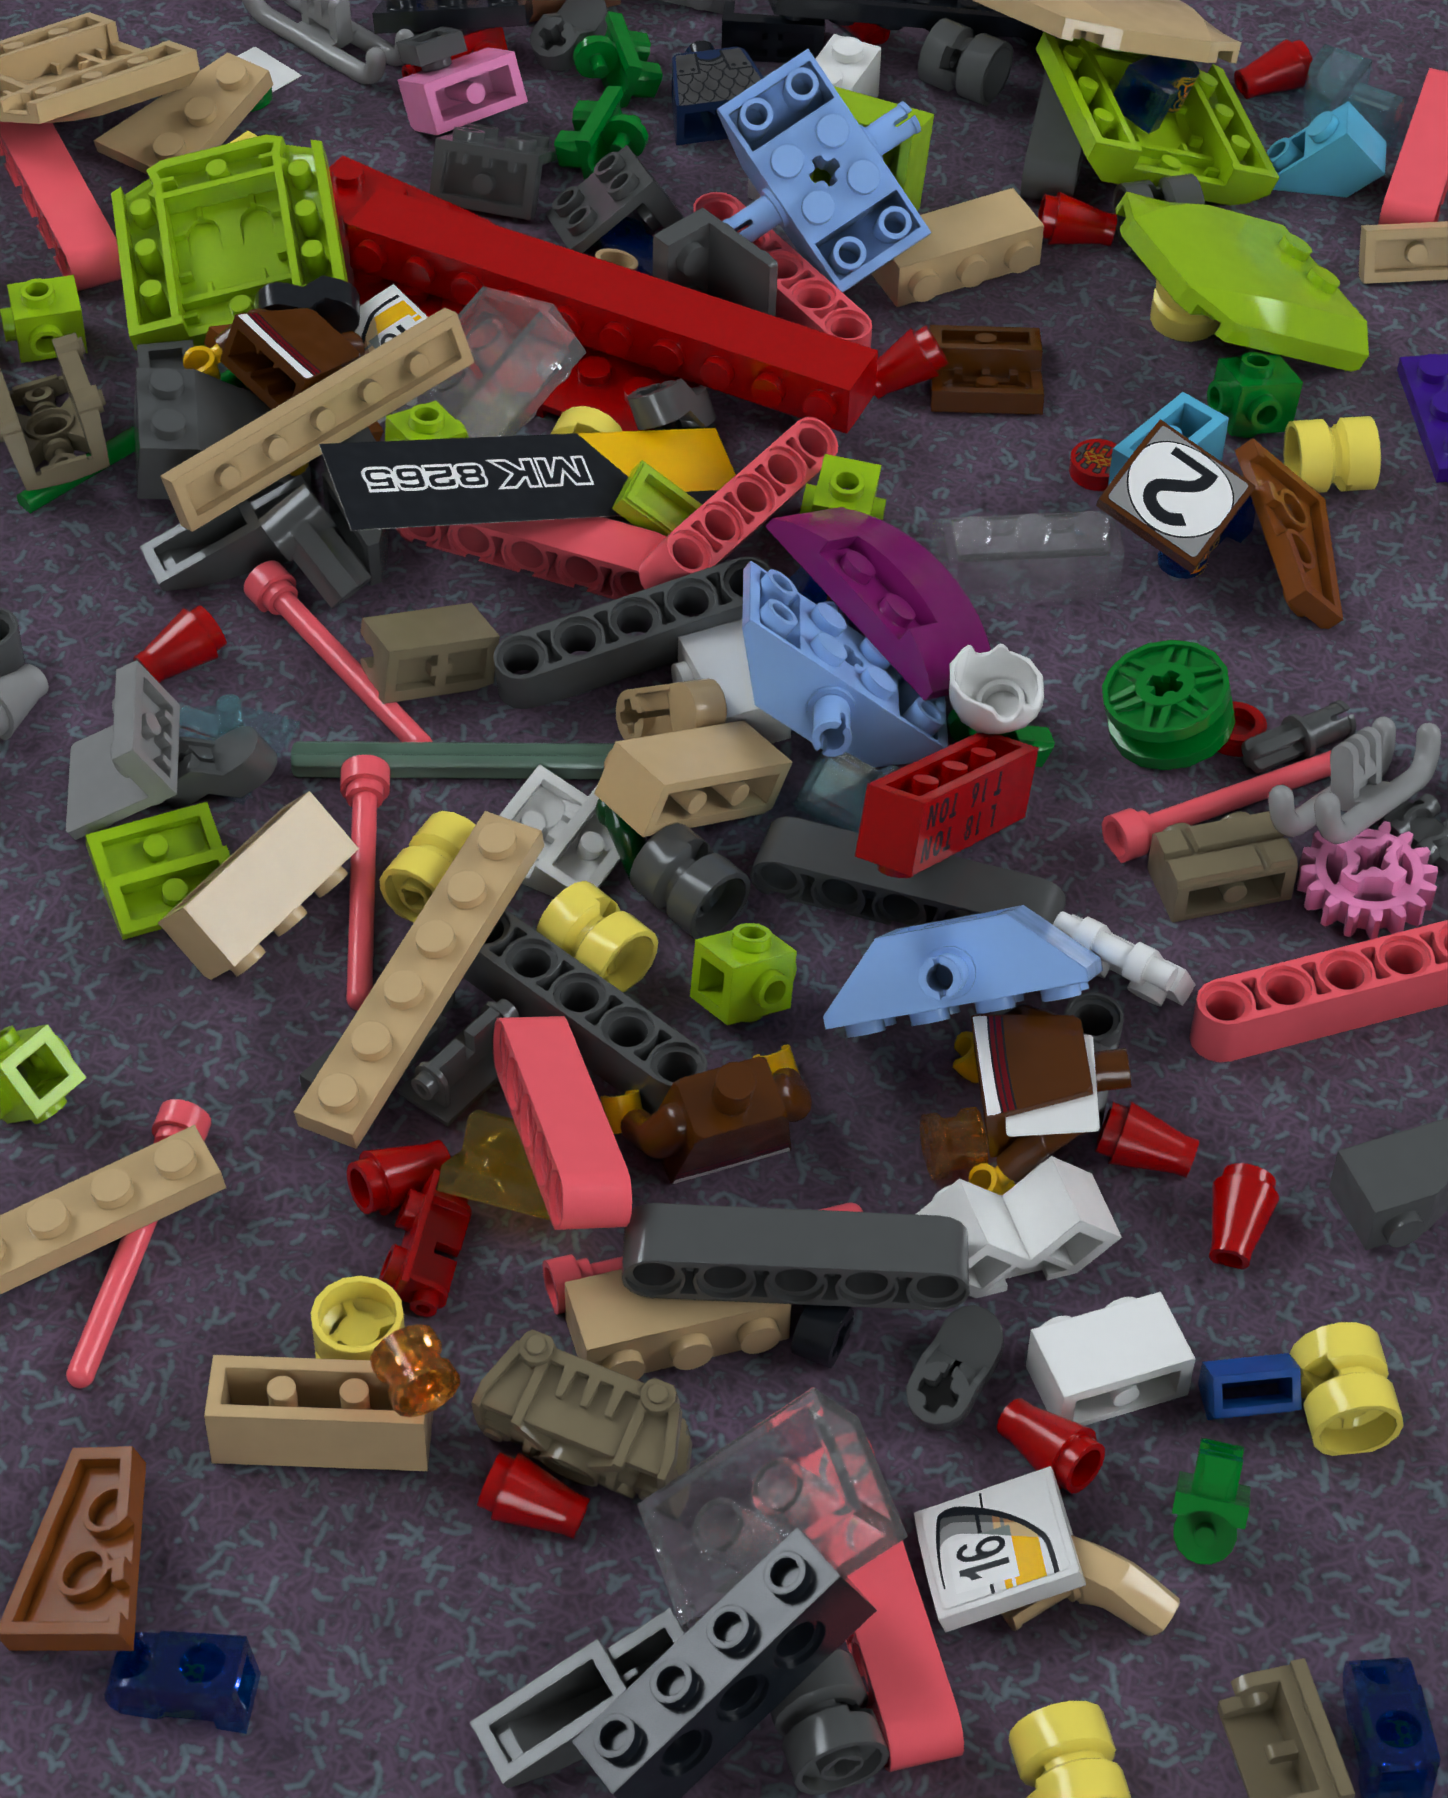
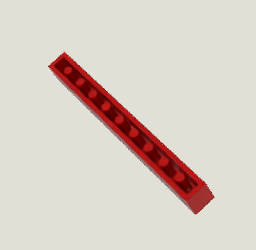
M379 187L347 224L350 267L801 419L804 417H814L823 421L831 429L848 434L875 395L878 350L383 187Z

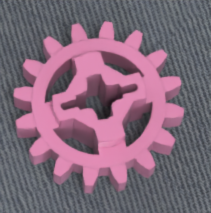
M1384 821L1378 830L1369 829L1368 827L1352 840L1342 844L1330 843L1317 831L1313 834L1311 847L1303 848L1298 870L1297 891L1306 893L1304 902L1306 910L1323 909L1320 924L1326 927L1339 921L1344 924L1343 932L1344 936L1351 937L1357 928L1366 929V933L1371 940L1378 938L1379 931L1382 928H1387L1391 934L1404 930L1405 922L1418 927L1422 924L1425 910L1431 911L1437 889L1435 882L1438 867L1428 864L1431 852L1429 848L1419 847L1412 849L1411 844L1414 834L1408 831L1396 837L1390 834L1391 823Z

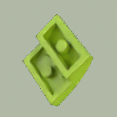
M208 802L85 835L86 847L92 865L123 940L163 929L158 922L230 857L227 845H222Z

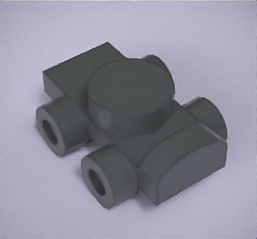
M1423 794L1414 803L1406 800L1379 820V825L1384 821L1390 822V834L1396 837L1408 831L1413 833L1411 848L1428 847L1431 851L1428 864L1436 863L1439 868L1448 873V818L1443 823L1434 818L1441 811L1440 804L1434 796Z

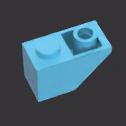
M1349 101L1333 111H1325L1319 114L1309 126L1290 138L1279 139L1266 152L1279 176V180L1273 189L1278 191L1347 198L1385 175L1386 141Z

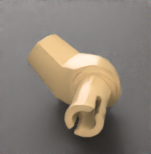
M1072 1535L1071 1537L1086 1585L1001 1614L1011 1629L1016 1631L1024 1623L1063 1599L1068 1598L1071 1602L1077 1600L1080 1604L1104 1608L1144 1635L1154 1636L1164 1631L1180 1604V1599L1134 1562L1103 1546Z

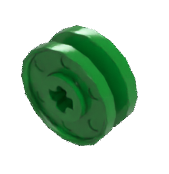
M1166 640L1147 643L1124 654L1109 669L1102 685L1103 703L1108 719L1110 739L1124 758L1140 767L1171 770L1193 766L1212 757L1226 744L1236 723L1227 666L1214 651L1195 642Z

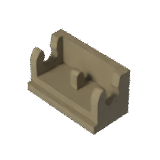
M472 603L362 618L361 634L366 643L371 646L374 657L361 658V666L370 682L378 690L379 699L383 704L472 691L494 683L495 666L493 655L496 646L499 644L500 636Z
M1305 1658L1292 1660L1289 1665L1247 1673L1231 1681L1235 1696L1220 1700L1217 1710L1248 1798L1355 1797L1354 1788Z

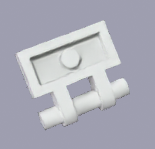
M1062 911L1053 923L1055 927L1066 933L1076 942L1101 957L1103 971L1096 976L1105 978L1108 971L1112 970L1130 980L1127 987L1130 992L1154 1005L1161 1007L1165 999L1168 998L1183 1006L1196 985L1186 969L1164 959L1158 950L1142 942H1138L1135 945L1113 934L1107 925L1087 916L1082 919L1074 914L1070 915Z

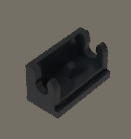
M725 0L721 49L740 47L745 49L752 61L787 63L806 49H809L816 59L824 48L825 19L806 18L803 21H791L778 15L734 13L735 0Z

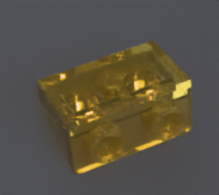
M482 1110L472 1112L468 1116L462 1150L442 1164L437 1191L550 1220L514 1120Z

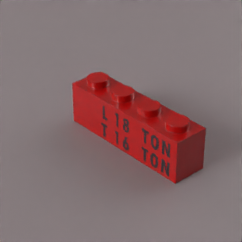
M976 733L868 783L855 857L877 864V870L884 875L895 878H911L915 874L936 863L942 862L959 851L971 847L984 838L998 833L1000 830L1025 818L1039 748L998 734Z

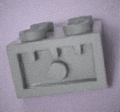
M137 660L116 669L115 698L112 701L113 725L81 739L71 746L66 832L75 840L99 829H105L119 820L148 807L156 806L166 799L177 795L180 704Z

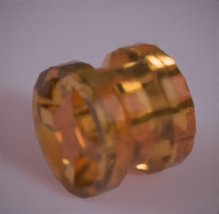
M977 1107L961 1108L956 1116L945 1118L936 1112L921 1114L919 1125L921 1149L931 1180L946 1179L953 1170L965 1169L970 1173L974 1166L981 1163L988 1164L986 1132Z
M417 1324L394 1331L384 1338L371 1354L370 1366L375 1376L382 1383L389 1384L388 1400L394 1411L400 1416L409 1418L422 1416L438 1409L449 1401L460 1385V1375L454 1364L449 1359L441 1358L442 1343L437 1333L430 1326Z

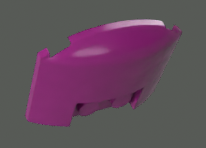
M844 507L772 518L767 524L766 528L924 701L949 695L950 663L962 648L971 645L974 651L978 653L991 650L981 619L958 581L928 549L897 527L876 517Z

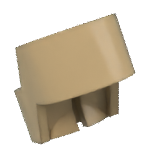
M709 678L627 689L620 693L616 704L617 725L624 740L724 724L727 716L724 693L720 685L714 679Z

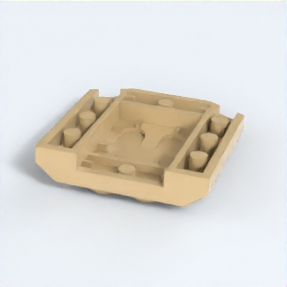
M972 0L1060 39L1073 41V38L1080 39L1082 37L1086 41L1098 44L1100 47L1118 51L1204 63H1216L1217 58L1229 63H1237L1241 42L1220 32L1192 7L1180 0Z
M91 12L1 40L0 122L42 124L102 116L188 87L200 71L197 51L170 40L143 50L119 41L115 21Z

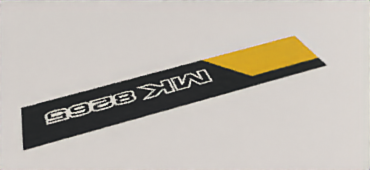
M716 428L319 444L351 531L621 516L612 507L632 469L642 460L701 504H704L736 476Z

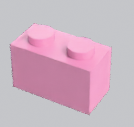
M487 47L452 60L451 65L429 72L420 71L397 80L410 126L414 131L433 135L443 134L453 130L454 127H462L468 123L528 102L515 51Z

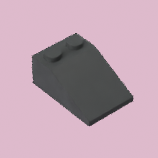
M136 367L134 440L137 499H170L160 477L162 474L266 414L271 409L254 393L195 369ZM309 464L306 471L301 475L312 491ZM288 474L251 496L248 500L255 501L297 476Z

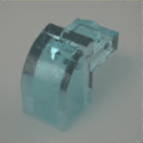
M1324 44L1309 66L1302 115L1304 121L1309 126L1319 114L1325 111H1333L1349 101L1386 141V147H1390L1398 135L1405 97L1368 85L1372 59Z
M821 751L793 806L830 826L859 833L867 784L900 768L891 765L877 770L847 752L836 757H827L822 755Z

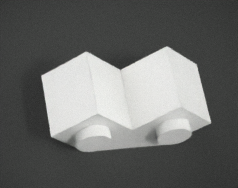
M1050 1156L1036 1166L1002 1196L959 1178L952 1185L938 1191L933 1200L916 1213L918 1215L951 1217L960 1221L967 1228L969 1296L974 1298L1007 1291L1008 1285L1005 1279L1039 1270L1043 1271L1046 1280L1078 1273L1122 1238L1092 1173L1053 1156Z

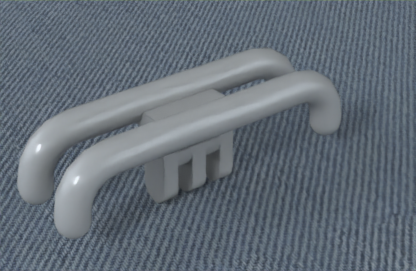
M242 0L246 10L259 24L358 83L364 85L377 83L385 73L386 64L395 67L406 64L401 62L396 42L413 37L414 33L409 29H401L396 33L395 45L391 44L351 20L349 0H282L292 9L301 13L302 21L299 23L271 8L265 0ZM351 43L366 52V63L348 54L341 48Z
M1386 716L1375 719L1372 727L1362 728L1331 750V785L1295 809L1294 795L1288 786L1277 785L1271 789L1268 796L1270 818L1275 829L1287 837H1295L1304 834L1317 825L1321 836L1332 844H1342L1352 840L1429 783L1437 768L1440 757V729L1431 722L1420 725L1416 733V749L1410 767L1392 781L1386 782L1382 781V777L1386 774L1392 762L1396 742V726L1393 720ZM1340 810H1342V811H1347V812L1344 813L1343 815H1341V811H1340Z

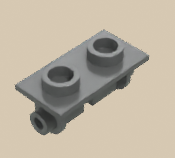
M500 999L497 1003L487 1002L481 1008V1014L428 1062H421L415 1068V1074L397 1089L398 1094L448 1127L499 1080L493 1059L494 1025L497 1018L519 1017L515 1006L506 999Z

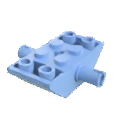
M806 49L717 108V114L740 165L761 196L722 222L729 224L736 232L747 225L748 227L739 232V234L750 242H754L780 225L799 254L841 292H845L931 234L930 229L883 161L882 156L912 135L921 132V126L916 115L896 127L912 111L904 101H901L895 108L868 126L859 125L810 50ZM815 168L826 170L831 175L830 186L823 180L817 183L811 180L810 177Z
M752 561L743 569L742 630L755 706L812 742L816 751L821 748L823 750L822 755L835 757L853 770L910 764L948 747L945 696L924 701L867 637H864L848 626L849 618L842 610L838 612V606L834 601L815 604L797 592L792 581L781 572L773 569L767 572Z
M1024 905L895 929L874 939L824 1014L825 1029L845 1026L846 1037L850 1038L885 1031L886 1026L896 1024L895 1017L909 1014L911 1026L950 1019V1015L960 1012L959 1005L974 1003L976 1014L1015 1007L1017 1002L1024 1001L1023 993L1040 991L1042 1002L1079 996L1082 994L1081 991L1089 989L1088 982L1103 971L1101 957L1086 949Z

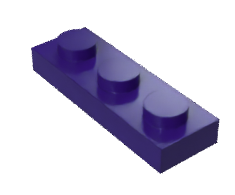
M1448 354L1400 357L1397 372L1436 483L1448 482Z

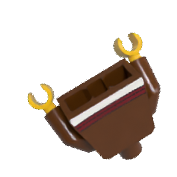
M256 308L249 310L247 313L236 314L233 323L214 338L217 344L212 348L206 346L189 348L185 352L183 366L184 369H195L221 379L218 364L221 362L272 410L364 356L365 346L362 338L354 331L339 333L316 311L309 308L274 311ZM309 462L291 472L290 475L298 476L305 472Z
M1019 1004L1003 1015H972V1032L965 1031L957 1035L954 1049L962 1057L953 1062V1068L963 1078L973 1083H979L990 1158L997 1157L996 1167L987 1163L974 1166L969 1173V1183L1002 1196L1016 1185L1014 1181H1021L1047 1157L1079 1135L1089 1133L1009 1137L1006 1134L1005 1117L1093 1095L1081 1019L1074 1015H1057L1027 1004ZM1126 1048L1094 1052L1097 1092L1131 1088V1075Z
M783 1045L780 1051L769 1055L760 1056V1054H757L751 1059L729 1062L719 1068L680 1078L672 1084L660 1107L652 1115L642 1110L639 1090H628L625 1092V1095L600 1096L602 1107L613 1134L622 1133L628 1141L647 1156L653 1159H661L671 1185L791 1151L789 1122H797L805 1118L810 1112L812 1105L811 1094L799 1074L790 1045Z

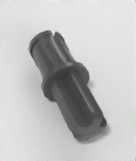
M1341 700L1334 701L1328 706L1302 717L1298 714H1291L1283 719L1280 726L1245 740L1241 745L1242 762L1246 768H1251L1255 773H1261L1297 757L1301 760L1313 757L1316 749L1354 735L1357 725L1355 716L1352 713L1337 720V715L1350 709L1348 704Z

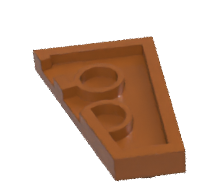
M1252 438L1238 447L1235 453L1244 478L1256 486L1250 496L1283 587L1284 599L1297 616H1306L1319 628L1330 629L1343 621L1325 498Z
M133 1446L72 1448L0 1620V1641L9 1651H134L146 1462Z

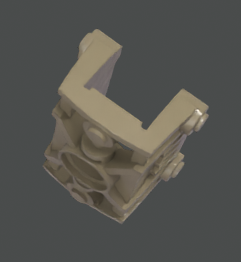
M76 332L52 339L62 376L57 377L54 374L14 386L11 391H8L0 367V443H6L27 491L69 483L110 466L100 413L105 412L103 406L106 405L102 390H98L96 384L90 385L81 361L84 360L83 353H86L82 338H78ZM68 392L69 398L61 407H57L56 396ZM25 405L29 409L31 416L16 413L14 407ZM74 451L89 452L91 456L87 457L84 454L76 457ZM43 460L49 462L48 466L41 467V471L35 472V468Z
M533 1329L527 1331L520 1341L516 1340L481 1380L471 1403L478 1427L486 1437L497 1442L511 1441L523 1446L522 1452L524 1455L540 1461L551 1471L573 1482L590 1487H595L599 1484L631 1499L637 1493L641 1500L649 1504H661L669 1511H677L687 1491L692 1441L687 1423L682 1418L680 1401L674 1385L657 1378H652L643 1383L557 1349L551 1336Z

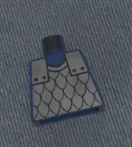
M701 40L692 43L685 53L676 54L672 57L671 95L676 145L729 139L717 114V108L764 78L745 49L740 47L715 49L710 42Z

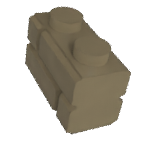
M1240 811L1231 813L1220 821L1194 826L1187 823H1176L1168 826L1162 832L1152 834L1147 868L1173 923L1290 900L1293 894L1298 863L1297 856L1288 838H1284V835L1275 829L1269 811L1251 815Z

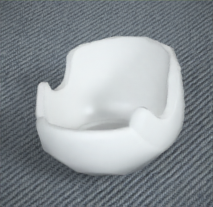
M998 644L992 650L978 653L974 651L971 645H967L961 649L950 663V702L961 722L978 733L1003 734L1025 728L1040 712L1044 701L1043 676L1030 658L1009 651L1004 644Z

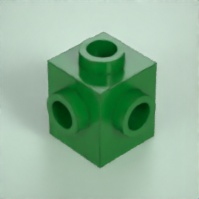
M1248 352L1241 357L1218 358L1214 380L1207 389V404L1214 410L1229 417L1227 432L1231 436L1252 438L1262 433L1285 432L1288 422L1294 421L1303 381L1278 354L1265 355L1258 352Z

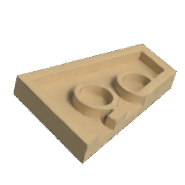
M226 53L200 70L190 86L160 96L93 140L97 151L147 174L146 170L161 160L221 146L273 86L270 72L231 53Z

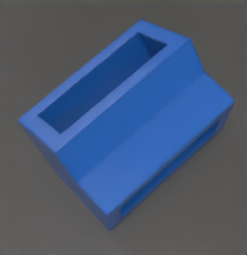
M1289 1353L1202 1362L1198 1386L1207 1420L1302 1410L1301 1369ZM1277 1383L1280 1394L1223 1400L1222 1388Z

